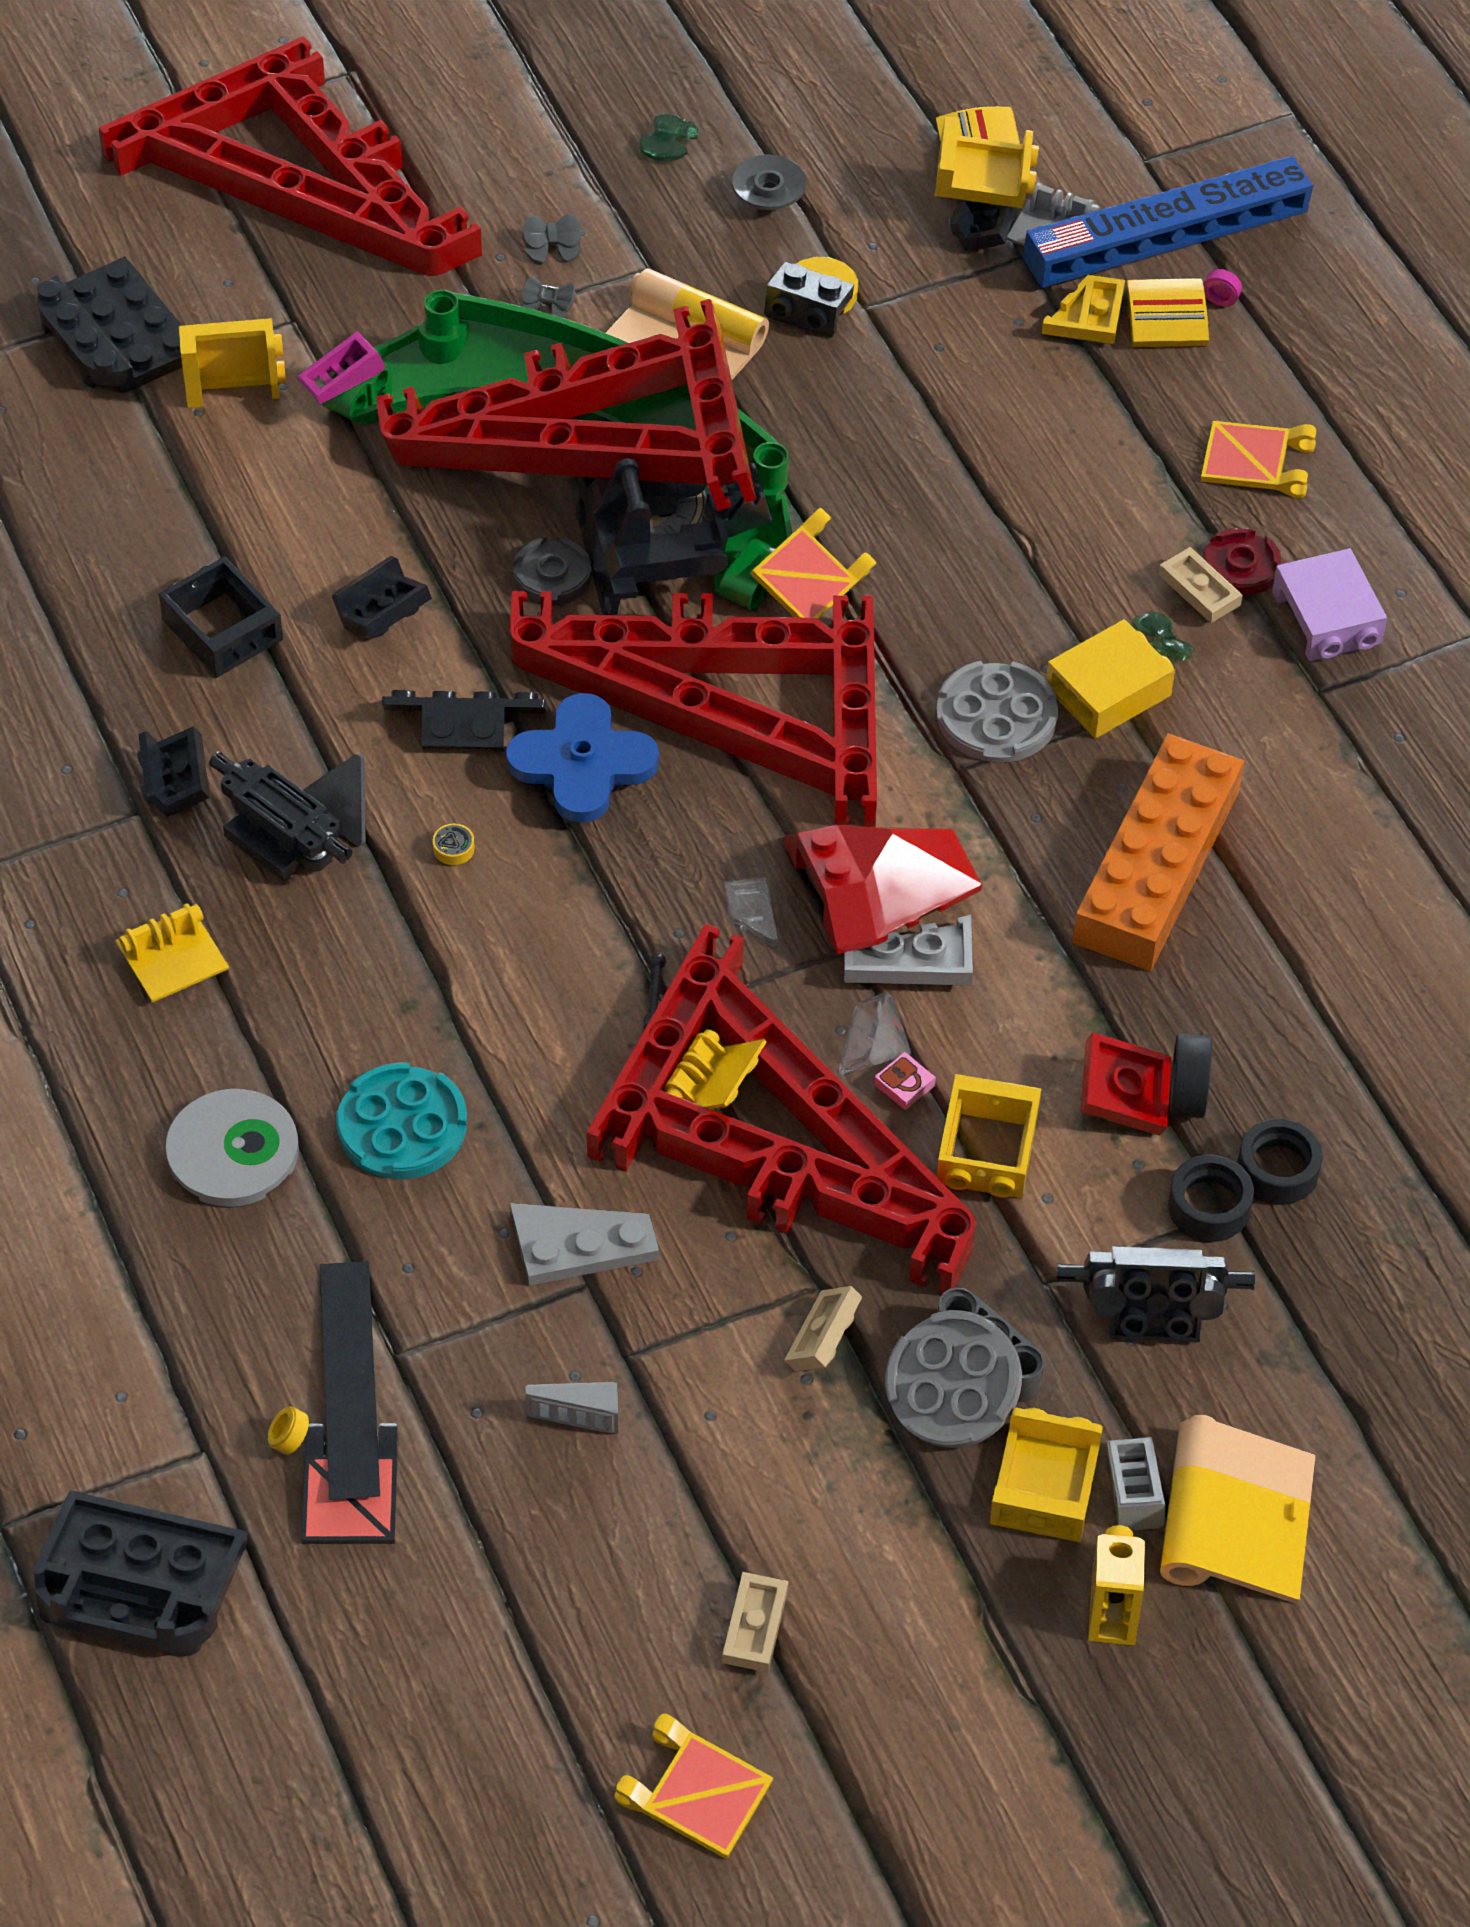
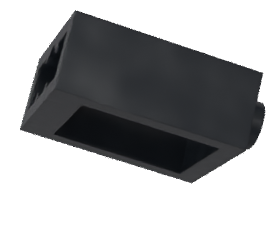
M225 556L212 564L203 566L196 573L178 583L171 584L159 593L162 620L217 678L283 640L281 614ZM226 593L248 617L209 639L187 615Z

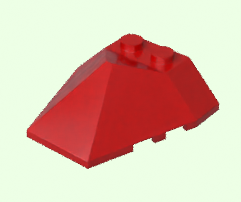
M833 825L783 836V844L795 869L808 868L824 900L823 926L837 954L877 946L888 940V934L904 925L909 929L919 924L920 917L932 910L937 909L941 912L982 890V884L953 829Z

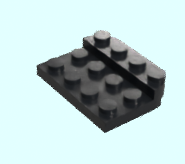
M126 256L66 283L56 275L50 280L39 284L38 307L43 331L45 334L51 332L81 369L83 382L92 389L96 384L107 387L120 386L121 393H124L182 368L179 326L183 325Z
M70 1490L35 1564L34 1578L39 1616L44 1622L54 1624L66 1630L158 1652H177L184 1656L194 1655L201 1649L202 1643L212 1636L218 1626L217 1614L246 1548L247 1531Z

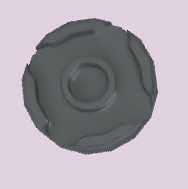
M547 537L538 538L524 545L515 555L513 562L515 586L519 591L527 593V599L541 604V591H552V605L569 603L580 597L590 585L592 568L589 554L580 544L567 538L557 537V541H547Z

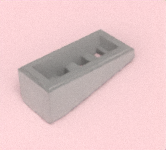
M595 1382L525 1386L527 1417L605 1433H618L617 1383Z
M1152 1437L1106 1441L1118 1525L1128 1527L1132 1531L1162 1528L1165 1522V1502ZM1145 1458V1461L1120 1463V1460Z

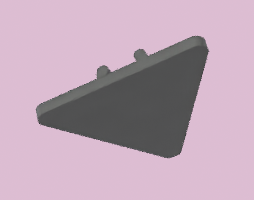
M355 754L304 788L303 791L324 805L329 813L341 821L342 836L354 845L360 846L366 841L365 759L363 755Z

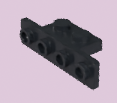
M412 690L391 691V696L382 697V707L384 710L422 711V748L504 750L505 713H547L546 700L538 699V694L532 692L514 693V699H499L496 692L488 691L473 692V698H457V692L433 691L432 697H416V692Z

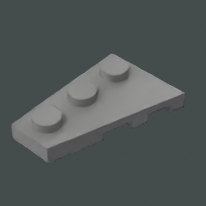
M971 915L958 917L957 924L939 928L935 922L920 925V932L900 935L892 931L888 934V940L877 946L845 952L844 982L972 985Z
M510 1203V1213L529 1286L659 1260V1248L649 1214Z

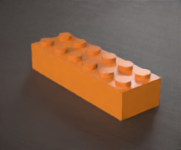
M1167 734L1076 913L1073 944L1141 969L1152 971L1237 798L1245 760L1172 734Z

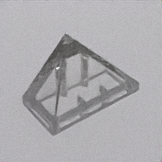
M888 992L856 1003L838 1069L842 1076L895 1060L904 1052L908 1055L912 1054L893 997Z

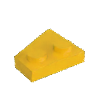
M1087 275L1078 284L1077 290L1069 293L1061 301L1060 309L1052 317L1047 315L1044 318L1042 334L1114 344L1125 280Z

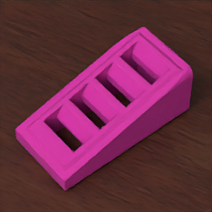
M356 331L299 374L297 379L315 400L322 404L376 376L386 367L380 354ZM348 364L349 368L344 370L342 366ZM334 371L338 376L332 379L328 373ZM319 378L326 383L321 389L314 382Z

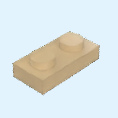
M1191 547L1160 564L1159 576L1210 623L1241 605L1242 594Z
M852 1286L822 1290L784 1361L795 1372L825 1368L834 1358L836 1347L845 1329L853 1322L854 1312L862 1296Z
M742 1572L722 1654V1663L769 1672L788 1592V1581Z

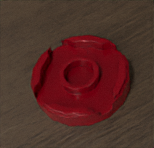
M1230 528L1218 532L1211 538L1210 543L1204 548L1202 558L1234 586L1242 596H1253L1268 590L1274 584L1277 565L1282 564L1280 550L1274 541L1266 535L1264 538L1255 535V530Z

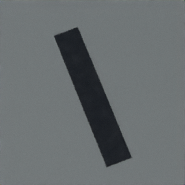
M369 1261L320 1264L329 1500L380 1496Z

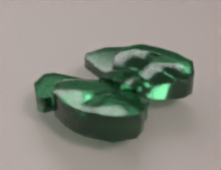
M657 115L654 118V133L643 136L640 139L641 153L655 160L673 161L681 159L688 154L686 146L675 141V138L695 140L698 138V127L693 121L686 122V120L677 115Z
M1146 612L1142 617L1136 615L1131 623V626L1136 631H1140L1146 636L1154 637L1155 640L1150 645L1161 656H1165L1168 659L1184 661L1189 659L1195 650L1190 643L1177 639L1175 634L1171 632L1172 623L1170 619L1164 614Z

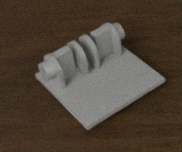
M1038 182L1034 187L1033 194H1026L1025 198L1028 201L1011 228L1007 241L1024 246L1027 230L1063 221L1074 216L1100 210V206L1095 205L1092 199L1087 200L1078 196L1073 198L1074 195L1070 192L1065 200H1063V190L1058 189L1054 196L1053 188Z

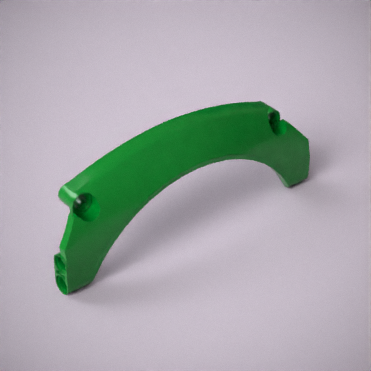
M436 290L429 293L424 299L425 321L420 326L417 325L407 332L373 347L380 354L386 368L367 381L322 403V406L358 424H370L379 421L376 397L390 394L393 398L391 405L394 412H404L407 410V401L404 397L403 389L413 386L422 408L425 409L431 401L508 378H514L527 383L528 375L524 353L534 350L540 352L541 359L539 362L542 370L556 366L551 345L562 343L572 367L580 357L624 345L628 342L588 326L526 307L452 293L447 290ZM346 364L342 368L346 370L349 368V365ZM335 373L331 378L334 379L338 375ZM688 384L573 417L586 421L673 425L696 430ZM738 409L749 464L755 463L759 482L762 485L772 521L771 525H760L728 538L725 549L728 565L722 572L715 574V594L753 611L761 604L769 592L750 574L751 571L793 534L788 500L786 496L782 495L788 484L789 455L783 445L779 444L763 428ZM708 485L704 489L706 497L711 493Z

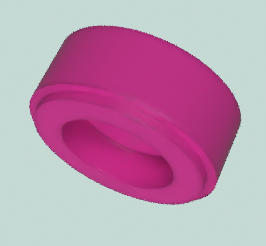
M1223 269L1211 271L1203 283L1206 299L1221 307L1235 304L1242 291V284L1239 278Z

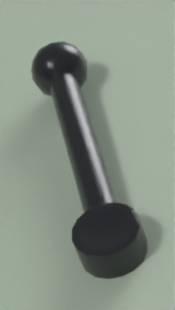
M660 953L652 955L650 959L653 975L649 1014L644 1017L645 1028L658 1007L661 970L667 962L665 956Z

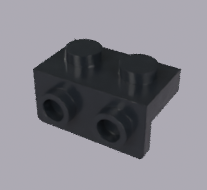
M958 199L954 214L950 218L952 234L958 237L964 251L1003 245L1006 243L1016 208Z
M785 262L767 284L764 315L832 338L836 333L838 316L853 297L854 284L842 281L835 276H827L806 269L799 264Z
M389 556L332 594L333 602L344 629L368 639L384 635L390 626L404 617L415 614L420 606L432 599L428 586L405 577L398 559L393 556Z
M194 726L159 742L147 731L138 734L140 750L137 752V758L143 769L144 782L141 783V790L145 800L150 805H155L163 814L169 817L210 798L202 734Z

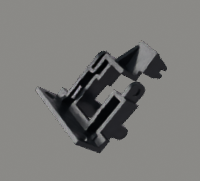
M633 459L619 461L614 467L611 479L583 477L575 512L584 546L591 561L592 576L602 614L617 615L621 599L637 597L638 589L636 583L705 576L722 572L728 565V558L725 553L728 538L760 525H771L772 518L762 485L759 482L755 463H750L749 467L756 500L745 503L737 481L725 484L723 492L725 497H730L731 507L717 511L712 495L709 493L702 516L703 522L681 525L680 532L656 536H650L651 516L676 513L679 498L699 495L704 491L705 484L638 480L639 467ZM616 519H623L620 528Z

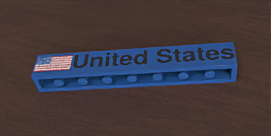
M1294 156L1272 160L1265 164L1240 169L1233 173L1205 179L1201 182L1173 188L1169 191L1141 197L1130 202L1027 230L1023 259L1042 288L1306 213L1309 208L1313 184Z

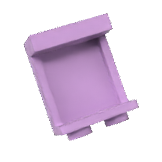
M1351 548L1277 565L1272 592L1278 603L1288 601L1307 638L1305 654L1309 661L1332 658L1338 654L1358 649H1369L1382 643L1387 616Z

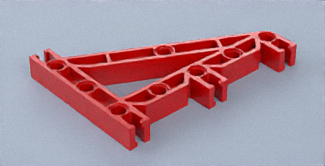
M305 36L98 127L102 155L107 161L114 159L115 170L120 176L146 164L153 163L427 276L444 274L482 256L481 228L476 222L470 224V228H467L469 217L461 206L429 221L428 207L395 172L402 169L401 141L396 135L390 137L388 141L387 134L389 129L382 120L350 134L349 120L318 88L325 84L323 56L318 51L313 52L312 56H310L312 48ZM271 108L336 181L225 137L217 132Z
M711 298L700 301L706 322L691 327L687 317L690 316L687 306L673 309L678 338L676 339L664 334L654 335L580 357L572 367L562 343L551 345V350L556 360V366L553 368L542 370L539 362L541 355L538 350L524 353L528 375L527 383L514 378H508L431 401L424 410L413 386L403 389V394L407 401V410L404 412H394L391 405L393 398L390 394L376 397L381 433L394 461L399 465L611 479L614 467L619 461L633 459L639 467L638 480L708 485L717 511L731 507L730 497H725L722 490L725 484L737 481L745 503L756 500L721 326ZM688 384L696 430L673 425L568 419Z
M512 591L510 617L511 658L518 668L576 692L596 695L606 701L607 704L832 794L834 795V825L849 826L850 815H847V799H861V806H865L864 826L876 827L877 766L873 595H862L861 616H857V620L848 621L844 620V606H848V596L833 595L831 629L817 618L728 617L718 626L713 627V593H701V614H697V618L684 619V604H688V595L686 593H672V626L670 627L656 616L567 615L555 625H552V591L540 592L541 612H537V617H524L523 602H527V593L525 591ZM684 673L832 675L833 737L819 727Z
M704 924L587 1131V1157L602 1161L605 1156V1151L601 1150L602 1146L611 1134H617L621 1138L615 1137L611 1143V1147L615 1148L616 1168L627 1172L645 1138L649 1136L657 1153L741 1186L752 1184L747 1194V1219L762 1223L765 1213L761 1212V1208L769 1196L775 1195L784 1200L776 1199L772 1206V1209L776 1210L775 1229L787 1234L804 1200L809 1198L818 1216L904 1249L917 1245L911 1256L910 1282L924 1286L928 1279V1276L924 1275V1270L930 1260L936 1257L943 1261L939 1263L936 1272L940 1273L938 1293L943 1294L945 1291L955 1288L972 1253L975 1232L974 1215L736 976L743 964L744 938L732 934L730 947L721 959H715L713 956L716 953V939L720 934V930L714 926ZM708 1025L713 1026L715 1033L718 1034L720 1041L725 1046L765 1039L766 1044L758 1055V1063L751 1072L833 1156L666 1093L664 1086L672 1076L677 1065L683 1061L684 1054L689 1052L688 1049L697 1034L704 1033ZM706 1140H712V1141H715V1142H704V1141H706ZM784 1171H794L795 1173H785ZM869 1201H870V1202H875V1203H877V1204H866V1203H864V1202H869ZM946 1233H956V1234H958V1235H957V1236H950V1235H947Z

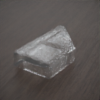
M766 877L724 882L730 924L743 932L748 930L763 939L766 946L778 948V937Z

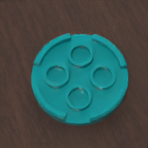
M404 1062L382 1065L365 1072L350 1084V1089L343 1097L338 1111H336L338 1140L348 1158L355 1165L370 1174L388 1179L421 1177L438 1170L448 1163L462 1146L467 1131L465 1101L458 1087L443 1073L436 1074L423 1068L411 1067L410 1063Z

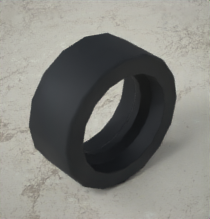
M1177 1034L1170 1085V1115L1204 1118L1211 1074V1036Z
M1285 1118L1267 1119L1255 1124L1244 1135L1237 1163L1251 1177L1254 1188L1253 1196L1258 1200L1274 1205L1293 1204L1305 1199L1315 1189L1320 1175L1323 1154L1321 1144L1314 1133L1301 1123ZM1282 1146L1292 1149L1299 1154L1306 1166L1302 1173L1295 1176L1277 1177L1267 1174L1260 1169L1254 1161V1156L1258 1150L1265 1147Z
M1209 1154L1195 1156L1187 1160L1173 1174L1167 1205L1171 1220L1182 1232L1194 1239L1215 1242L1233 1237L1240 1233L1249 1221L1254 1195L1251 1177L1240 1164L1227 1157ZM1196 1183H1217L1226 1187L1237 1198L1236 1207L1221 1214L1203 1213L1188 1203L1185 1199V1191Z

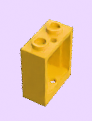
M955 1074L938 1158L937 1178L944 1185L955 1190L969 1189L991 1193L1001 1198H1023L1039 1113L1041 1088ZM961 1114L1024 1125L1016 1167L953 1157Z

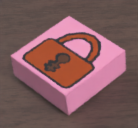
M904 1052L875 1076L874 1085L902 1109L907 1110L935 1086L936 1077Z

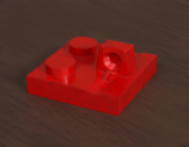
M1092 1032L1085 1041L1080 1112L1099 1116L1115 1123L1160 1136L1168 1124L1172 1056Z

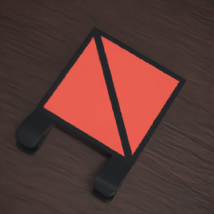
M309 1423L305 1436L302 1544H395L399 1447L396 1423H381L379 1425L380 1496L329 1500L328 1455H324L326 1441L324 1425L321 1423Z

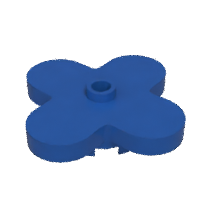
M588 693L571 695L559 704L556 710L555 729L522 732L512 738L506 750L507 768L513 777L525 783L545 784L547 788L551 787L554 790V805L558 813L570 821L581 823L596 820L607 811L610 804V791L614 787L618 789L620 785L643 783L654 776L659 766V749L656 742L642 732L612 730L609 705L602 698Z

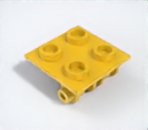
M188 903L184 904L183 908L170 913V917L163 913L160 915V921L158 922L152 918L148 920V924L133 930L130 928L126 929L125 935L115 940L152 1003L229 969L227 962L201 922L204 918L198 904L190 906Z
M705 1030L704 1033L697 1034L688 1049L689 1052L684 1054L683 1061L677 1065L672 1076L665 1084V1092L708 1109L728 1106L737 1097L738 1087L746 1074L751 1072L757 1065L758 1055L766 1044L765 1039L722 1047L718 1043L720 1038L714 1031Z

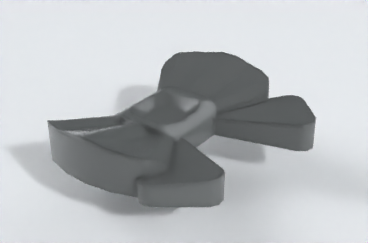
M529 277L522 290V306L537 310L541 304L552 305V315L568 319L566 312L571 309L574 303L575 288L572 283L560 287L543 285L537 278Z

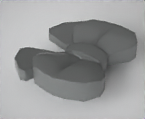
M566 214L556 224H546L538 216L533 215L525 220L523 226V241L526 246L525 254L532 262L544 264L548 255L549 245H557L558 252L563 262L566 263L576 260L582 251L580 246L581 225L576 216Z

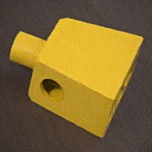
M1121 1525L1112 1526L1106 1530L1105 1534L1097 1536L1092 1571L1088 1641L1135 1646L1144 1591L1145 1541L1141 1538L1133 1537V1532L1128 1527ZM1109 1592L1124 1593V1600L1120 1603L1109 1602Z

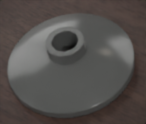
M772 154L758 155L738 165L733 173L732 187L736 196L745 204L758 209L775 210L788 207L802 197L806 189V176L797 163L786 157Z

